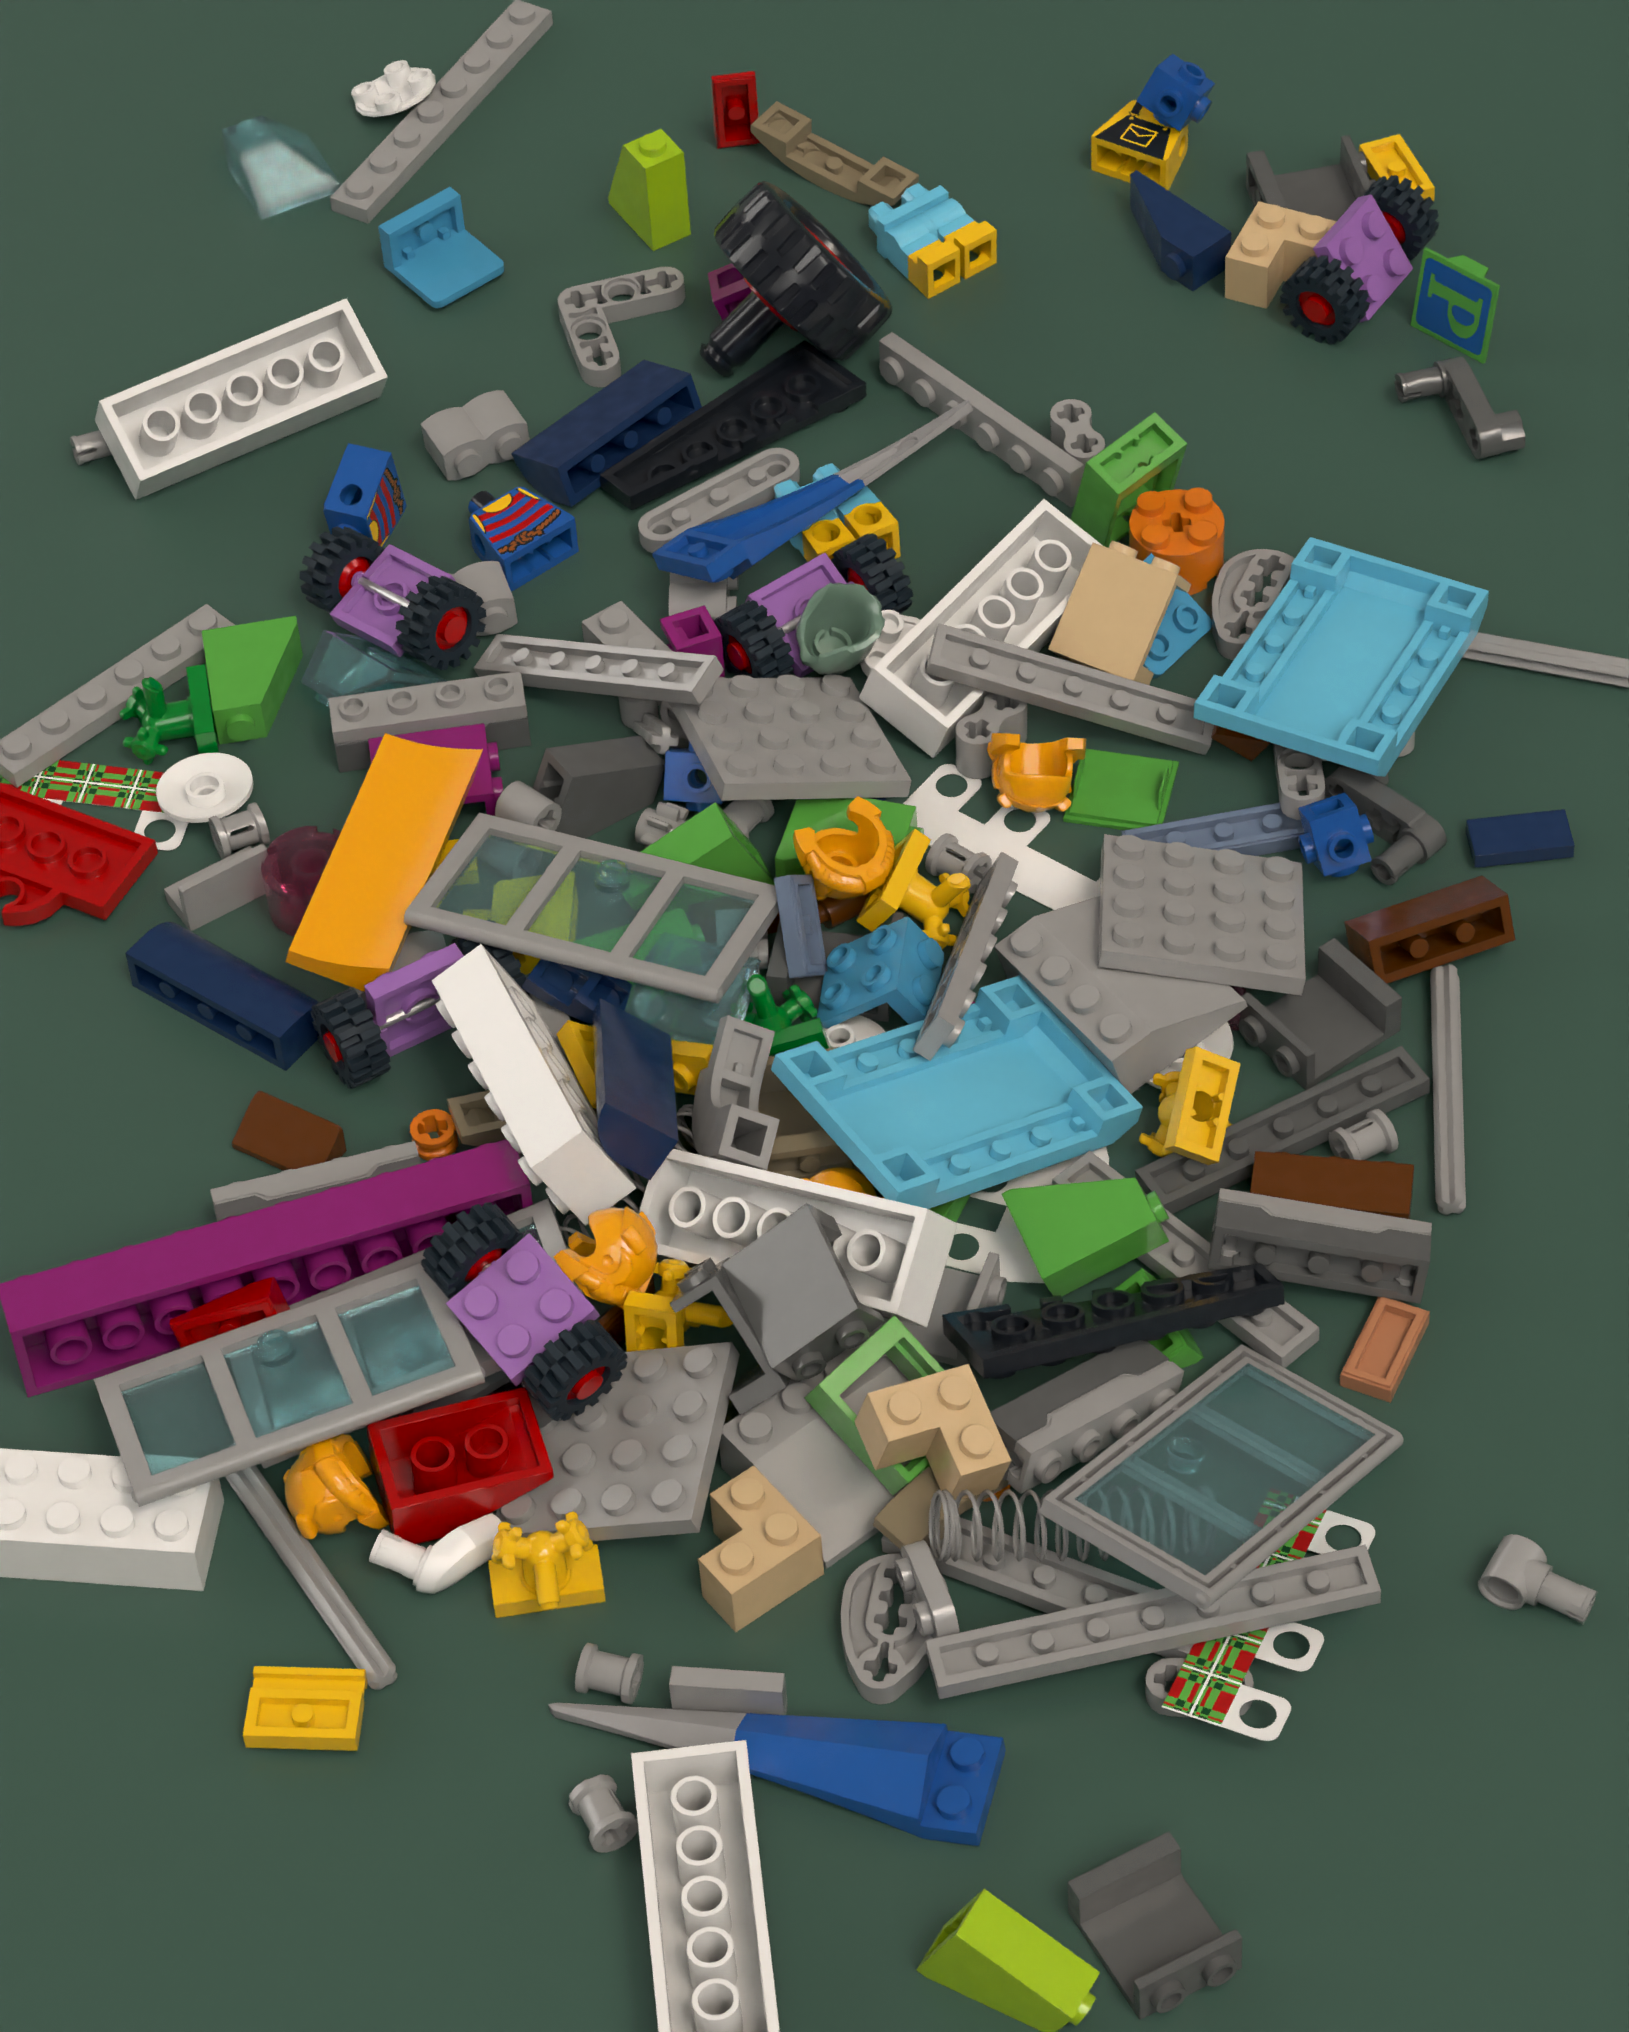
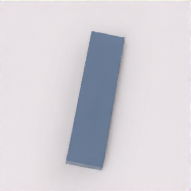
M1280 803L1124 830L1121 831V836L1133 835L1148 841L1162 843L1181 842L1191 847L1218 851L1230 849L1240 854L1260 856L1300 848L1298 835L1305 832L1301 820L1287 817L1283 814Z

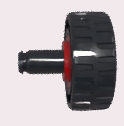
M762 181L756 184L733 206L714 229V238L718 246L743 275V279L752 290L710 334L709 342L706 345L701 343L700 355L723 377L734 375L732 370L743 366L784 323L796 332L799 331L828 356L835 360L844 361L854 355L892 314L893 308L890 300L860 262L812 214L772 183Z

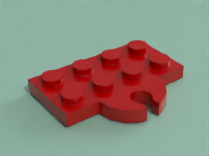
M0 783V898L6 895L18 896L14 901L4 905L1 911L4 925L21 926L37 923L51 917L63 905L106 920L158 854L156 841Z

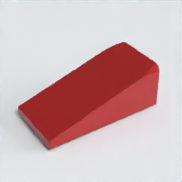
M755 71L711 76L713 123L717 149L759 144L760 141L751 132V124L759 118Z
M273 1276L248 1284L170 1319L169 1325L180 1347L183 1348L290 1310Z

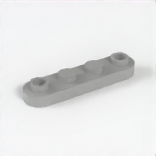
M784 448L764 450L648 511L640 518L638 523L641 546L653 553L688 528L742 512L774 499V487L776 484L789 479L797 483L799 482L800 467L797 455Z

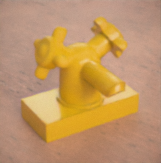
M914 829L894 847L893 866L888 877L885 879V884L870 892L857 918V922L873 932L900 908L923 923L924 930L922 931L929 938L936 940L941 949L947 945L954 946L957 936L948 934L950 932V925L947 923L943 924V920L948 915L951 907L958 909L963 917L966 916L969 909L970 879L963 873L952 875L943 873L939 875L941 884L935 886L920 875L917 868L931 839L917 829Z
M1197 1046L1186 1049L1180 1072L1171 1071L1165 1075L1160 1073L1153 1075V1083L1160 1086L1162 1091L1159 1095L1160 1105L1158 1107V1118L1161 1124L1157 1133L1152 1132L1151 1135L1141 1133L1139 1142L1146 1145L1150 1152L1162 1158L1174 1152L1206 1165L1219 1163L1226 1128L1233 1125L1229 1123L1228 1119L1241 1063Z
M664 1259L656 1263L654 1273L662 1276L660 1290L655 1294L629 1290L623 1304L627 1352L684 1346V1332L689 1327H700L702 1324L724 1328L732 1325L733 1322L724 1308L719 1305L693 1302L677 1313L674 1312L670 1303L679 1292L676 1284L684 1279V1274L691 1269L686 1262L678 1259Z
M576 1512L567 1513L565 1515L566 1521L560 1520L555 1523L557 1532L552 1533L550 1531L538 1530L530 1533L527 1538L521 1537L522 1528H511L509 1522L499 1523L498 1533L494 1537L492 1546L493 1554L491 1560H488L496 1618L606 1602L598 1544H593L586 1526L578 1519Z

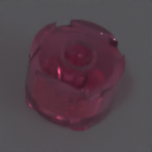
M317 826L298 827L277 837L267 848L268 856L264 863L262 862L261 874L269 914L274 924L291 936L295 937L341 833L340 830L333 829V834L318 832Z

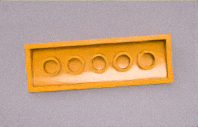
M387 733L384 734L288 950L286 963L365 992L364 985L373 982L384 973L393 971L411 929L410 925L404 923L405 911L437 868L474 781L483 749L437 747L405 740Z

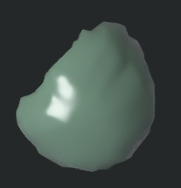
M829 583L817 590L809 600L797 623L796 640L800 648V659L803 665L810 667L819 674L830 675L842 674L864 661L885 626V619L881 613L882 605L877 597L870 594L863 585Z

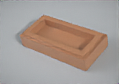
M1378 1297L1340 1374V1386L1391 1403L1429 1325L1430 1311L1393 1299Z

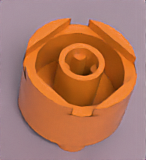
M1196 487L1189 490L1172 489L1160 492L1146 491L1139 495L1137 505L1130 515L1129 547L1138 551L1136 559L1141 561L1152 553L1155 557L1179 566L1180 571L1178 575L1192 584L1188 594L1199 593L1207 588L1209 580L1215 575L1218 577L1220 569L1224 565L1225 522L1223 513L1212 500V494L1204 488Z

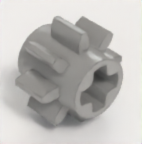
M658 802L656 810L652 808L645 809L636 825V842L645 845V848H647L686 822L689 810L669 802L667 804Z

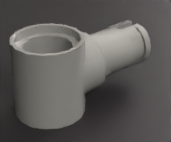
M1512 1534L1502 1538L1478 1581V1589L1481 1594L1498 1607L1507 1610H1517L1522 1608L1524 1603L1534 1607L1537 1603H1541L1581 1624H1584L1597 1595V1591L1553 1573V1566L1547 1564V1556L1540 1546L1526 1537Z

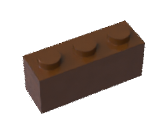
M1483 876L1344 922L1349 951L1387 984L1516 940L1508 894Z
M1255 1151L1250 1193L1410 1219L1414 1165L1392 1161L1378 1162L1344 1159L1337 1156L1320 1157L1290 1154L1287 1152Z

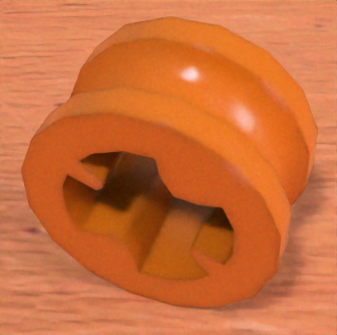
M439 1109L423 1111L413 1118L410 1124V1136L412 1141L416 1143L420 1158L429 1161L433 1158L452 1155L458 1146V1135L449 1113ZM437 1131L440 1137L431 1139L428 1133Z

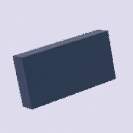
M1565 809L1466 820V835L1475 868L1574 857L1575 845Z

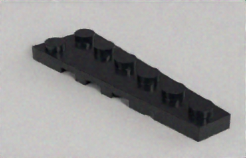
M804 340L600 474L601 488L630 510H633L830 414L846 410L849 405L867 396L866 382Z
M1261 1263L1190 1274L1178 1278L1146 1281L1141 1286V1292L1138 1293L1113 1290L1112 1287L1092 1290L1091 1300L1076 1303L1063 1302L1061 1295L1040 1298V1308L1011 1313L1009 1304L948 1313L942 1315L943 1334L984 1379H1003L1014 1375L1019 1370L1039 1365L1056 1366L1065 1362L1067 1358L1087 1353H1108L1119 1345L1139 1340L1155 1341L1162 1339L1167 1333L1187 1328H1208L1214 1325L1216 1321L1239 1315H1259L1267 1308L1285 1304L1284 1285Z

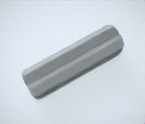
M644 713L641 722L634 721L633 731L640 735L658 754L665 755L670 746H678L679 737L671 731L670 726L654 714Z

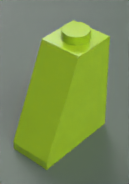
M662 129L624 144L610 188L609 204L652 251L691 235L684 152Z
M983 1889L944 1924L916 1969L926 1978L1041 2032H1057L1068 2022L1077 2026L1086 2016L1096 1999V1996L1089 1991L1100 1974L1094 1967L986 1889Z

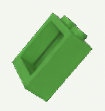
M1154 412L1086 462L1071 520L1104 547L1109 548L1111 541L1118 542L1129 534V522L1125 521L1123 517L1131 515V512L1137 505V498L1140 494L1146 491L1160 492L1174 489L1187 443Z
M894 1315L804 1397L892 1495H895L930 1466L926 1455L912 1459L905 1466L898 1463L875 1470L855 1425L857 1415L839 1395L884 1354L909 1381L945 1371Z

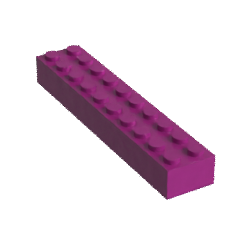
M507 1139L495 1143H486L474 1149L446 1157L433 1158L421 1164L393 1172H384L372 1178L344 1186L332 1187L323 1192L291 1201L279 1202L267 1208L238 1216H230L221 1221L189 1230L177 1231L165 1237L137 1245H128L116 1251L84 1260H75L63 1266L31 1275L19 1276L14 1280L0 1283V1301L27 1397L105 1376L180 1349L181 1347L169 1325L170 1319L258 1280L274 1276L289 1306L433 1246L430 1241L434 1235H442L444 1232L442 1227L448 1221L452 1225L457 1221L456 1215L462 1211L469 1214L471 1207L479 1204L482 1207L485 1202H491L493 1205L496 1204L505 1215L533 1205L530 1182L518 1163L520 1156ZM537 1229L529 1232L538 1242Z

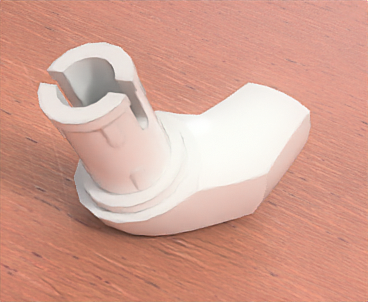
M493 1513L487 1514L457 1527L433 1546L429 1545L427 1548L411 1543L382 1529L370 1553L369 1562L391 1569L412 1579V1585L416 1586L417 1592L435 1594L454 1585L491 1559L494 1537L498 1533V1525L502 1521Z

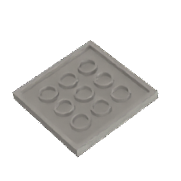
M837 674L812 678H800L794 675H781L778 678H753L747 675H737L733 678H718L700 705L668 702L721 801L856 798L857 796L861 798L908 797L912 780L868 706L859 699L860 693L850 677Z
M1104 834L1100 870L1098 967L1302 996L1306 980L1302 863L1278 856L1266 858L1240 854L1230 849L1218 851L1191 847L1181 842L1162 843L1142 840L1133 835L1114 836Z
M724 1342L625 1352L628 1357L625 1359L628 1362L625 1369L620 1370L623 1375L619 1381H614L610 1384L613 1387L608 1394L602 1393L598 1396L599 1402L593 1407L590 1404L586 1405L584 1413L576 1416L573 1412L571 1418L565 1421L561 1418L559 1421H554L528 1392L550 1459L554 1478L497 1509L496 1516L502 1522H509L511 1528H522L521 1537L526 1538L530 1533L538 1530L550 1531L552 1533L557 1532L555 1523L560 1520L566 1521L565 1515L572 1511L578 1514V1519L586 1526L592 1541L699 1533L730 1400L729 1395L732 1391L740 1356L733 1343Z

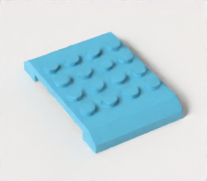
M1310 537L1291 563L1290 580L1222 677L1214 675L1195 701L1194 718L1365 773L1385 777L1476 637L1488 605L1489 591Z
M1020 975L981 987L975 1003L971 1004L962 1018L965 1021V1025L954 1044L950 1048L942 1044L931 1061L912 1051L924 1020L829 1051H826L818 1041L775 1054L771 1067L772 1072L885 1199L926 1209L1083 1155L1089 1150L1094 1151L1111 1145L1138 1122L1143 1106Z

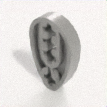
M1254 549L1233 556L1222 566L1214 584L1211 619L1212 634L1218 652L1223 657L1230 660L1236 658L1290 580L1291 563L1294 561V557L1277 550ZM1272 572L1271 586L1264 588L1262 602H1258L1254 606L1255 592H1260L1263 588V576L1267 577ZM1246 628V634L1240 635L1242 629Z
M899 1553L881 1555L866 1561L850 1575L843 1590L840 1612L843 1652L848 1672L860 1695L868 1702L874 1704H888L896 1701L919 1680L930 1665L925 1640L932 1639L930 1634L922 1636L919 1632L913 1613V1604L917 1602L912 1591L903 1592L904 1604H901L898 1610L899 1627L895 1628L893 1634L883 1633V1630H886L889 1625L888 1607H891L894 1602L893 1584L898 1582L894 1560L902 1558ZM943 1578V1581H944V1583H945V1585H946V1588H947V1590H948L946 1581H945V1579ZM888 1657L889 1674L885 1675L883 1681L873 1680V1676H876L881 1668L883 1658Z

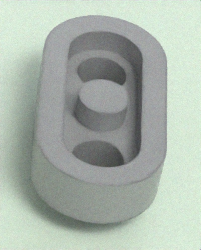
M925 1540L902 1546V1558L894 1560L895 1572L904 1593L912 1591L917 1603L913 1604V1613L920 1634L922 1636L930 1634L933 1639L960 1633L953 1602L928 1544Z

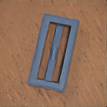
M812 874L786 875L774 878L789 979L825 975V972H828Z

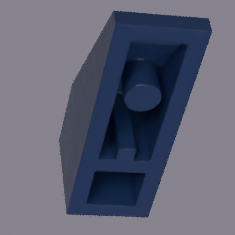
M1136 170L1131 173L1130 209L1160 270L1170 279L1176 280L1192 292L1225 270V257L1231 248V231Z

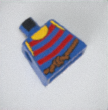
M348 443L324 503L323 512L330 534H332V528L340 527L344 529L345 526L380 543L379 546L384 547L407 507L392 453Z
M515 487L497 499L488 491H480L469 502L468 510L471 515L468 520L474 552L481 561L500 562L511 592L579 552L575 517L525 487Z

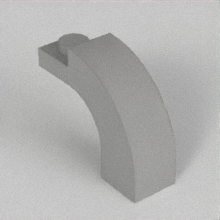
M729 1015L720 1018L708 1068L700 1070L694 1098L692 1135L695 1148L700 1155L767 1170L780 1119L759 1113L758 1104L761 1084L775 1031Z

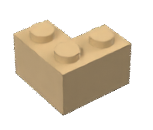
M1258 201L1225 257V298L1267 309L1283 281L1286 282L1309 257L1315 256L1318 259L1313 248L1337 221Z
M969 1364L869 1392L855 1419V1425L875 1470L926 1455L940 1490L946 1489L952 1494L954 1500L965 1489L969 1490L974 1496L981 1494L987 1489L990 1491L997 1489L1011 1463V1458ZM964 1495L962 1499L969 1498V1496Z
M754 1465L709 1494L713 1531L723 1543L698 1558L702 1597L735 1632H738L824 1574L821 1535Z

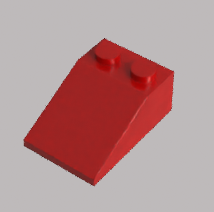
M524 1387L366 1425L371 1465L384 1510L390 1523L391 1533L414 1544L443 1538L457 1527L492 1513L554 1478L553 1469L528 1391Z

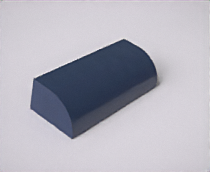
M647 360L641 361L511 454L516 465L526 480L540 494L554 502L570 507L574 506L601 486L600 474L702 408L691 373Z
M164 922L158 924L143 935L125 953L132 985L135 988L285 1071L318 1040L317 1036L319 1034L314 1029L312 1023L314 1019L311 1016V1007L319 1003V1001L177 923Z
M600 998L594 1009L592 1020L599 1140L603 1149L615 1162L651 1180L679 1141L671 1035Z

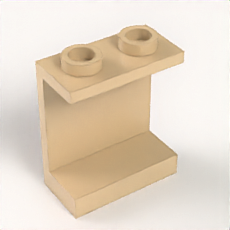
M1111 541L1109 548L1093 542L1048 650L1070 662L1150 685L1154 673L1143 666L1175 589L1188 593L1192 584L1178 575L1180 567L1171 562L1154 557L1151 564L1136 559L1138 551L1124 544Z

